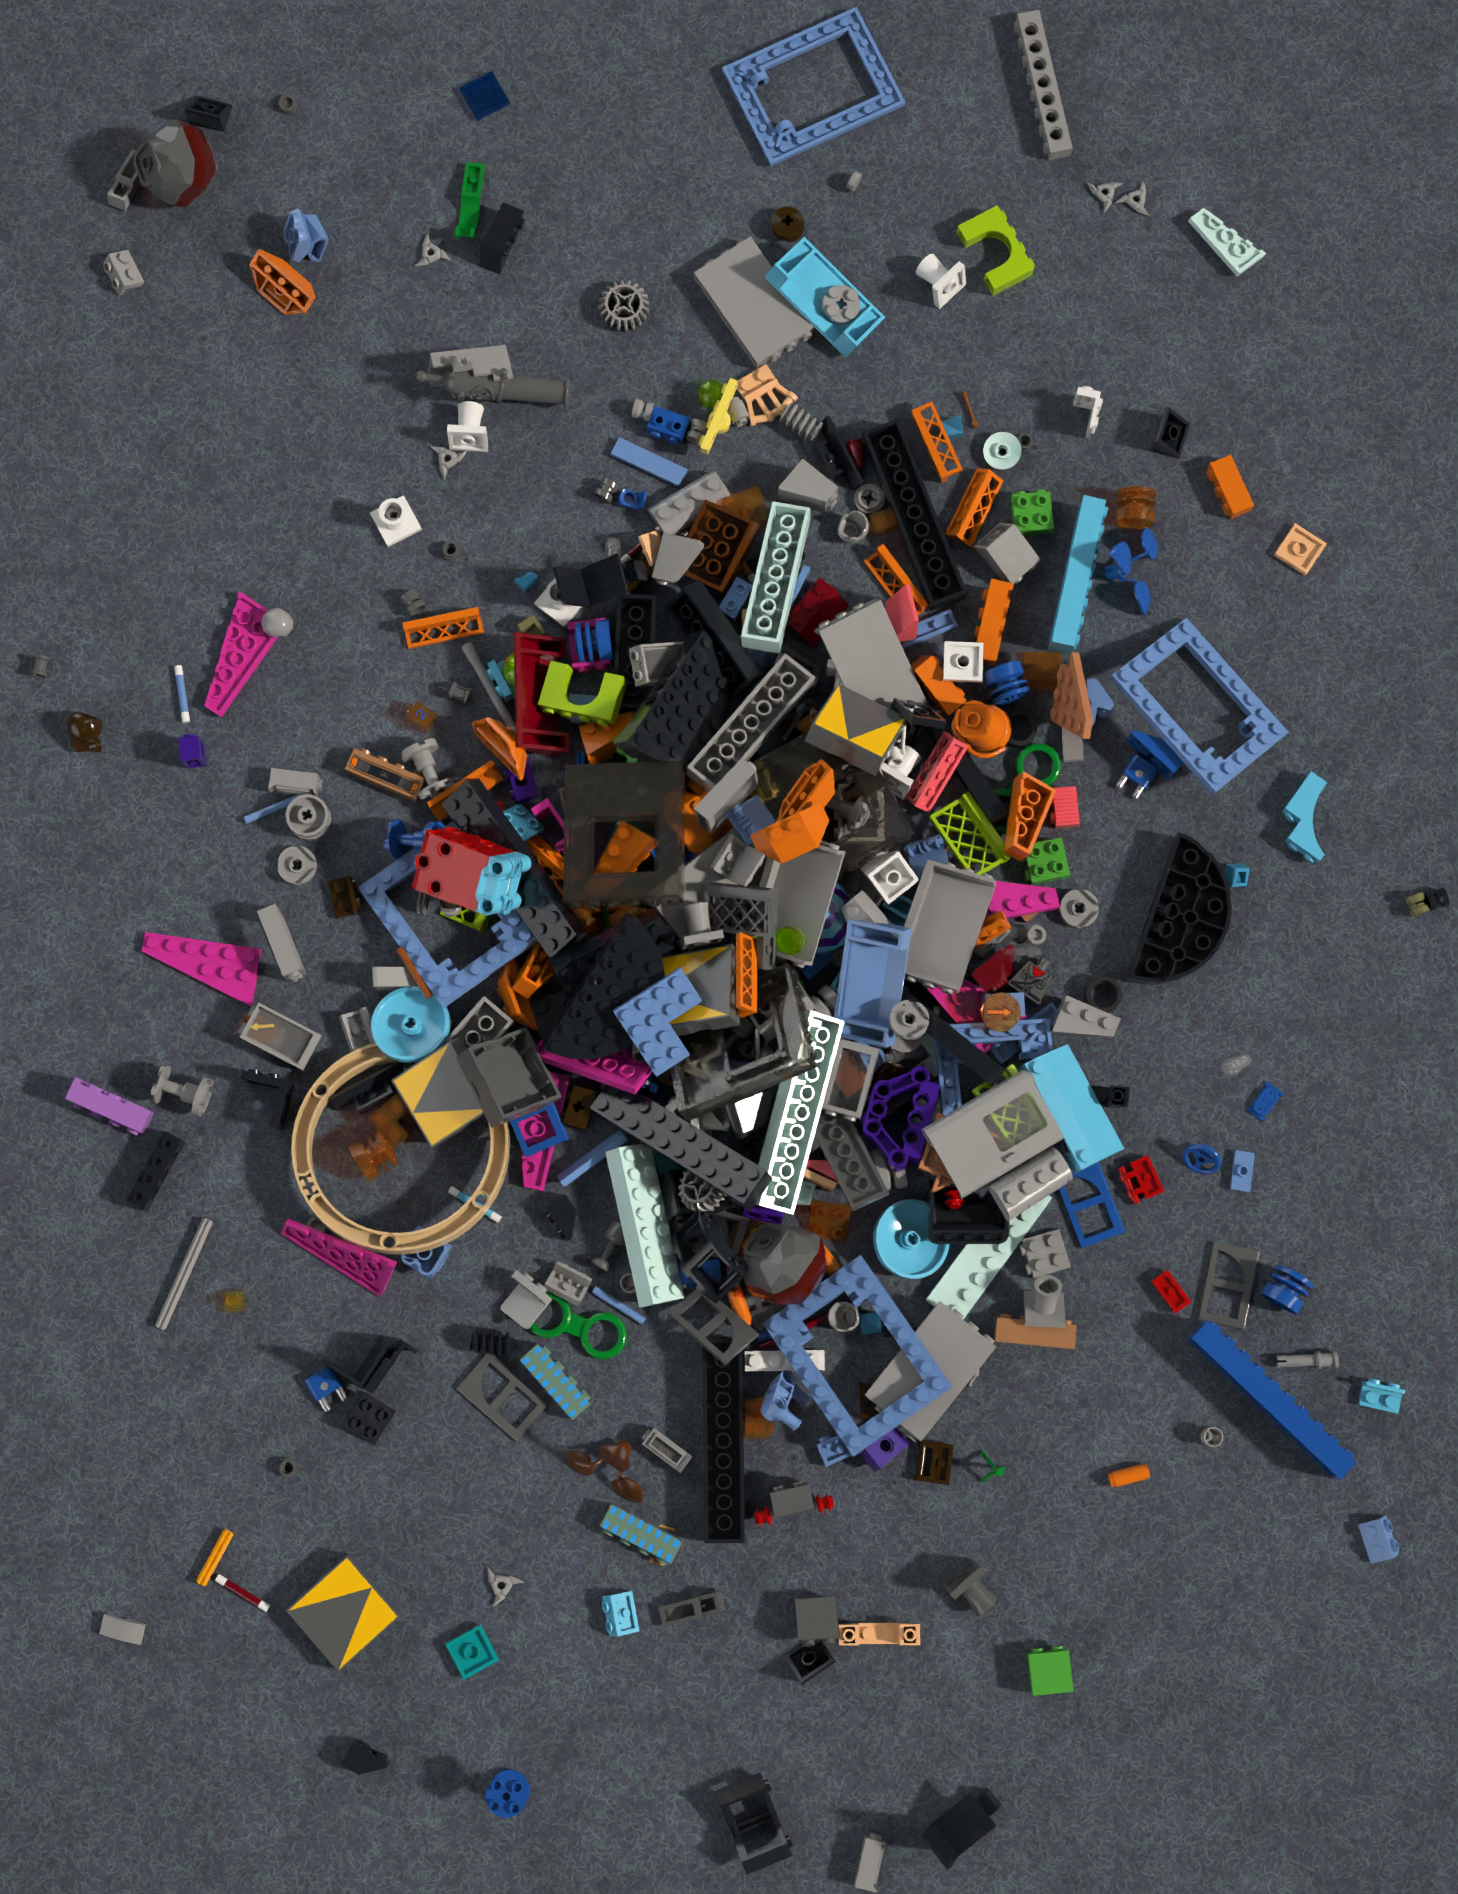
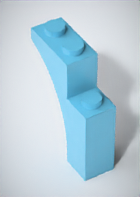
M1311 771L1282 812L1287 820L1297 822V825L1285 840L1288 848L1294 852L1299 851L1304 855L1303 858L1306 861L1317 864L1325 854L1320 849L1315 838L1313 813L1319 794L1327 782Z

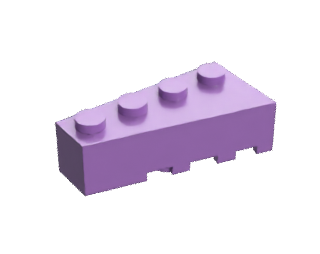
M77 1077L74 1078L65 1099L74 1102L73 1107L82 1111L87 1108L92 1111L91 1115L100 1119L105 1116L110 1119L109 1123L120 1127L121 1124L128 1127L126 1131L138 1135L139 1132L145 1133L154 1112Z

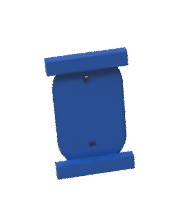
M1267 1081L1264 1083L1266 1087L1260 1091L1252 1102L1251 1107L1248 1106L1246 1108L1247 1111L1263 1122L1266 1120L1264 1116L1271 1111L1279 1096L1282 1097L1284 1094Z

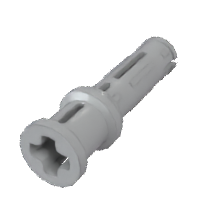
M1337 1350L1333 1351V1353L1316 1351L1312 1355H1276V1361H1285L1277 1362V1368L1315 1366L1317 1369H1321V1367H1334L1338 1369L1339 1366Z

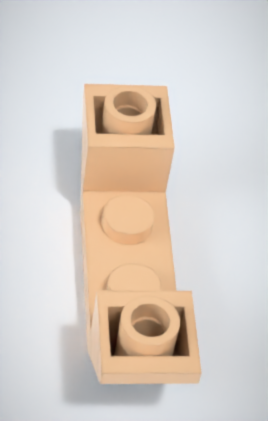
M839 1624V1645H920V1624Z

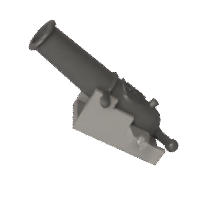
M506 345L430 353L428 373L418 371L415 375L416 380L419 382L430 381L431 387L444 386L446 391L452 394L453 399L457 398V396L459 400H464V397H470L471 399L496 400L497 403H502L503 400L563 404V407H567L569 379L559 381L513 374Z

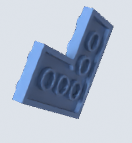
M679 967L613 1010L656 1077L690 1056L669 1022L702 1002V999L681 967Z

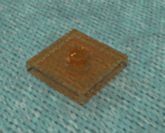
M758 485L722 499L726 509L751 519L760 526L768 523L769 515Z

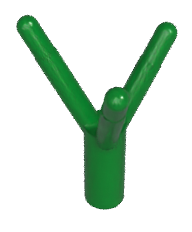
M983 1450L979 1451L991 1467V1472L980 1481L983 1483L994 1474L1002 1476L1006 1467L995 1466Z

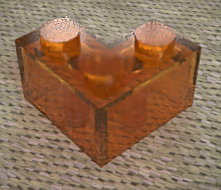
M398 1092L368 1119L395 1150L410 1138V1135L399 1124V1121L410 1111Z
M765 1397L745 1398V1439H770V1434L774 1433L773 1422L767 1420L761 1413Z

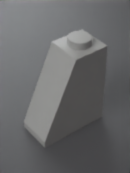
M663 533L652 578L657 580V584L662 586L676 585L702 551L705 544L699 540Z
M372 967L373 987L378 992L395 991L403 987L418 986L406 967Z

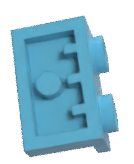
M1369 1378L1368 1382L1362 1381L1358 1405L1398 1414L1401 1397L1405 1390L1400 1389L1398 1384L1388 1383V1386L1380 1385V1380Z
M632 1591L602 1597V1609L606 1614L607 1620L606 1630L610 1637L639 1631Z

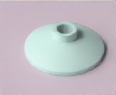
M997 432L986 440L983 448L984 458L995 469H1009L1021 457V444L1013 434ZM1005 450L1006 454L1000 455L999 451Z

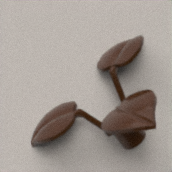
M619 1440L616 1445L602 1446L600 1449L601 1458L596 1462H591L590 1456L580 1451L564 1452V1457L570 1467L577 1473L585 1476L591 1475L594 1471L593 1467L604 1460L619 1471L618 1479L612 1481L614 1491L625 1500L643 1502V1493L638 1483L630 1478H622V1472L627 1471L630 1466L628 1455L632 1447L628 1442Z

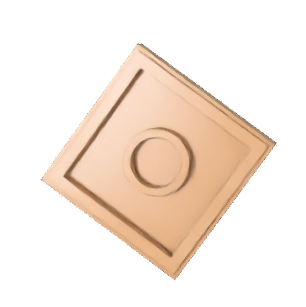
M1294 523L1274 553V556L1306 576L1327 543Z
M805 1169L803 1180L827 1191H834L837 1185L836 1182Z

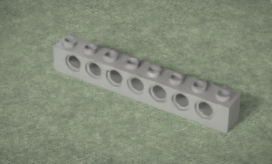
M1034 10L1019 13L1014 22V31L1019 34L1018 48L1023 51L1024 55L1022 56V64L1024 68H1027L1026 81L1028 85H1031L1032 89L1030 91V98L1036 105L1034 114L1036 120L1039 119L1040 122L1038 130L1040 137L1044 139L1042 145L1043 152L1047 154L1048 160L1071 156L1073 148L1040 11ZM1026 32H1032L1034 35H1027ZM1030 49H1036L1038 52L1033 53ZM1035 66H1039V67H1041L1042 69H1041V70H1036L1034 67H1035ZM1038 84H1045L1046 87H1040ZM1042 101H1048L1050 104L1045 105ZM1052 118L1054 122H1048L1046 119ZM1055 135L1059 139L1054 140L1050 136Z

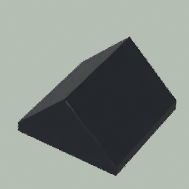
M196 95L184 108V113L189 123L225 132L232 104Z
M1165 407L1151 450L1180 458L1190 423L1171 408Z
M823 1642L815 1643L814 1646L804 1647L803 1644H800L784 1655L801 1685L836 1662L826 1645H823Z

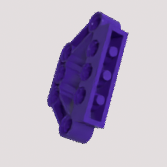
M917 1066L911 1072L888 1081L880 1080L875 1083L872 1093L868 1092L865 1104H868L867 1112L863 1111L860 1122L863 1123V1136L875 1145L888 1161V1167L894 1172L903 1171L908 1161L919 1164L926 1144L922 1129L932 1122L940 1084L929 1082L930 1073L923 1066ZM921 1075L925 1080L918 1082L914 1077ZM885 1089L888 1091V1094L881 1096L878 1094V1091ZM917 1089L919 1092L913 1096V1110L908 1115L907 1126L909 1129L903 1133L902 1144L904 1148L900 1149L881 1124L887 1113L886 1103L890 1099ZM923 1099L927 1104L920 1106L916 1101ZM876 1107H879L883 1110V1112L881 1114H875L872 1110ZM917 1117L920 1118L922 1122L920 1124H914L911 1122V1119ZM875 1126L878 1128V1131L871 1133L867 1128ZM908 1136H914L917 1139V1141L914 1143H909L906 1140V1138ZM899 1156L903 1161L895 1163L892 1158Z

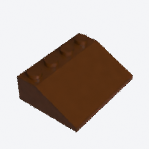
M705 499L687 538L699 540L705 545L683 575L695 581L701 580L704 585L726 595L738 576L761 526L751 519Z

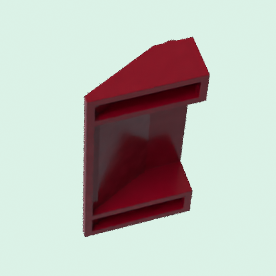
M514 632L516 748L549 756H560L568 753L569 733L559 732L558 713H554V715L546 714L538 705L550 661L557 662L567 657L566 638Z

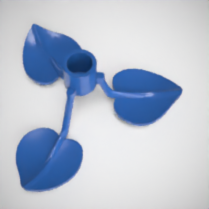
M1144 528L1141 532V544L1144 548L1142 554L1131 558V551L1127 543L1120 542L1108 553L1116 561V564L1105 567V575L1109 581L1119 579L1120 582L1128 581L1135 583L1133 587L1134 595L1143 615L1147 613L1150 606V590L1145 581L1139 582L1138 579L1125 578V575L1131 571V562L1148 555L1150 560L1157 557L1158 543L1150 528Z

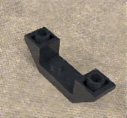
M1090 1085L1102 1107H1128L1130 1087Z

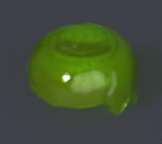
M710 379L704 381L699 386L697 391L698 400L704 407L714 408L717 400L721 401L723 384L718 380Z
M793 925L785 926L776 933V945L782 953L795 955L803 949L805 937L798 927Z

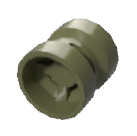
M1423 892L1405 898L1406 904L1410 906L1409 912L1411 917L1430 911L1429 906L1425 904Z

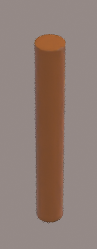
M398 948L396 952L426 1000L433 997V994L404 948Z

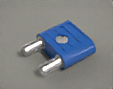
M1133 754L1122 770V776L1116 786L1122 788L1127 779L1138 785L1132 795L1135 799H1138L1143 790L1148 789L1158 774L1159 769L1138 755Z
M326 1367L304 1381L316 1402L319 1401L324 1412H328L331 1409L324 1397L334 1391L337 1392L342 1402L348 1399L342 1388L344 1386L336 1371L330 1367Z

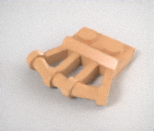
M767 364L737 381V391L747 405L751 426H755L756 423L774 421V418L782 415L790 403L798 399L793 392L788 391L778 383V380L774 377ZM776 389L787 397L782 404L779 403L772 390ZM765 394L768 395L775 406V409L772 411L768 410L761 399ZM756 401L764 414L754 416L752 402Z

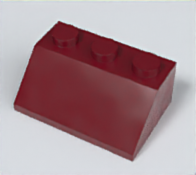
M819 577L789 614L786 629L809 647L815 649L822 638L814 630L819 628L818 625L821 622L836 619L835 616L844 612L849 607V604L835 588Z
M1013 944L1000 949L971 974L985 992L990 990L994 992L1010 981L1008 977L1013 973L1015 946Z

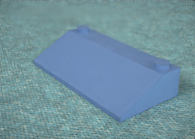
M848 919L834 1018L844 1021L841 1038L885 1048L895 1044L896 1035L890 1028L889 1017L893 1007L901 1002L912 928Z

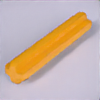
M224 1529L196 1580L198 1584L202 1586L207 1585L234 1535L231 1531Z

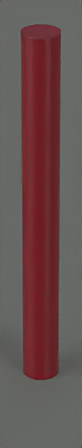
M828 1312L805 1322L804 1324L808 1330L828 1321ZM771 1338L758 1345L760 1350L764 1351L776 1345V1342Z

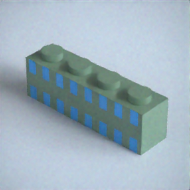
M537 1344L520 1361L567 1415L574 1420L591 1405L589 1402L591 1397L584 1389L580 1391L575 1386L578 1382L571 1374L568 1377L562 1371L564 1366L558 1360H552L549 1356L551 1352L544 1344L542 1346Z
M613 1504L610 1505L600 1525L603 1528L602 1532L611 1537L614 1534L621 1537L620 1541L628 1546H631V1544L638 1546V1551L647 1556L649 1553L657 1556L655 1560L664 1565L667 1562L672 1564L683 1542Z

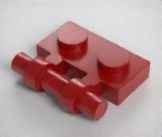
M1148 1155L1129 1163L1132 1169L1131 1172L1127 1173L1124 1166L1117 1169L1120 1175L1119 1180L1123 1182L1128 1192L1126 1195L1128 1199H1131L1133 1205L1140 1202L1138 1197L1140 1193H1143L1145 1199L1164 1192V1188ZM1134 1176L1140 1186L1137 1189H1134L1130 1180Z

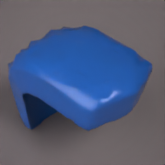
M623 489L618 496V504L629 509H641L645 504L647 493L646 491L635 492Z

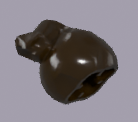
M83 712L71 714L67 721V730L73 750L77 753L86 751L101 752L102 746L98 739L103 729L101 719Z

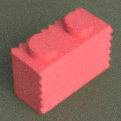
M1076 786L1054 788L1056 793L1051 803L1053 807V812H1050L1051 824H1054L1055 829L1078 827L1080 821Z

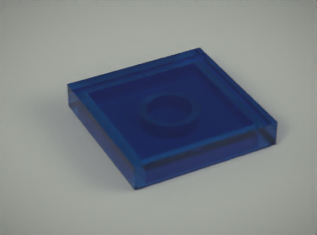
M493 71L459 88L477 121L510 105Z

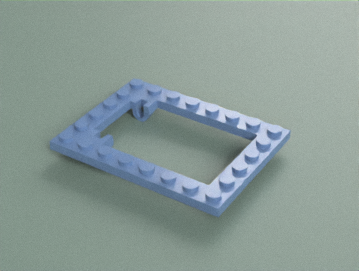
M857 7L722 67V72L770 167L905 106L906 103ZM848 34L879 95L798 132L795 131L790 120H783L773 128L754 89L758 88V82L763 81L764 85L769 83V77L765 71Z
M1187 618L1109 678L1212 795L1289 733ZM1183 645L1248 716L1239 723V732L1245 738H1252L1225 760L1221 756L1214 759L1210 755L1214 751L1212 746L1202 753L1138 681ZM1247 724H1248L1253 730L1249 731V730L1247 729Z
M454 821L445 826L459 829ZM413 848L363 883L358 889L397 944L404 948L422 979L442 1007L445 1008L536 944L538 940L516 909L511 910L507 915L497 913L501 921L491 927V929L500 941L499 944L461 971L457 970L449 958L437 965L386 895L387 892L415 873V858L420 854L421 850Z
M1049 1019L950 1025L973 1044L1017 1042L1018 1047H1021L1019 1060L1035 1059L1053 1051ZM934 1039L938 1084H940L941 1112L943 1115H947L962 1106L957 1064L964 1062ZM1062 1139L1050 1147L1056 1148L1065 1159V1146ZM1015 1168L1011 1169L1010 1171L1006 1172L1005 1174L1001 1175L1000 1177H998V1178H996V1179H1000L1001 1177H1003V1176L1006 1175L1007 1173L1011 1172V1171L1014 1170Z
M861 1255L821 1282L805 1301L797 1305H788L763 1323L853 1457L953 1388ZM844 1292H846L856 1308L867 1300L870 1302L924 1380L922 1384L859 1428L802 1346L814 1338L803 1321Z

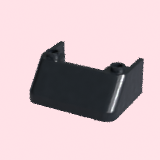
M772 1055L768 1078L774 1085L743 1097L733 1089L720 1092L709 1079L706 1081L704 1103L734 1138L742 1139L768 1129L784 1066L775 1055Z
M929 1179L928 1238L930 1242L934 1244H1002L1008 1239L1009 1221L1007 1222L992 1195L988 1197L987 1205H961L960 1208L952 1209L945 1205V1201H947L946 1196L931 1192L933 1179Z

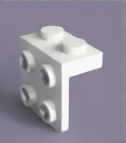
M1088 386L1078 387L1072 405L1091 410L1085 438H1089L1091 433H1095L1099 421L1097 416L1103 399L1100 398L1101 392L1093 390V388Z

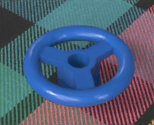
M1200 1143L1191 1144L1183 1151L1182 1158L1185 1165L1196 1173L1212 1174L1221 1166L1220 1155L1208 1145ZM1190 1152L1196 1157L1195 1164H1192L1188 1158ZM1215 1163L1211 1168H1200L1202 1164Z

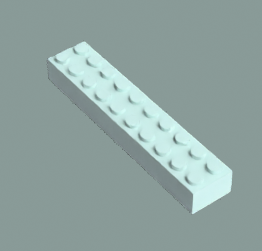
M799 1009L758 1164L773 1179L755 1205L794 1214L844 1025L842 1020L811 1010Z

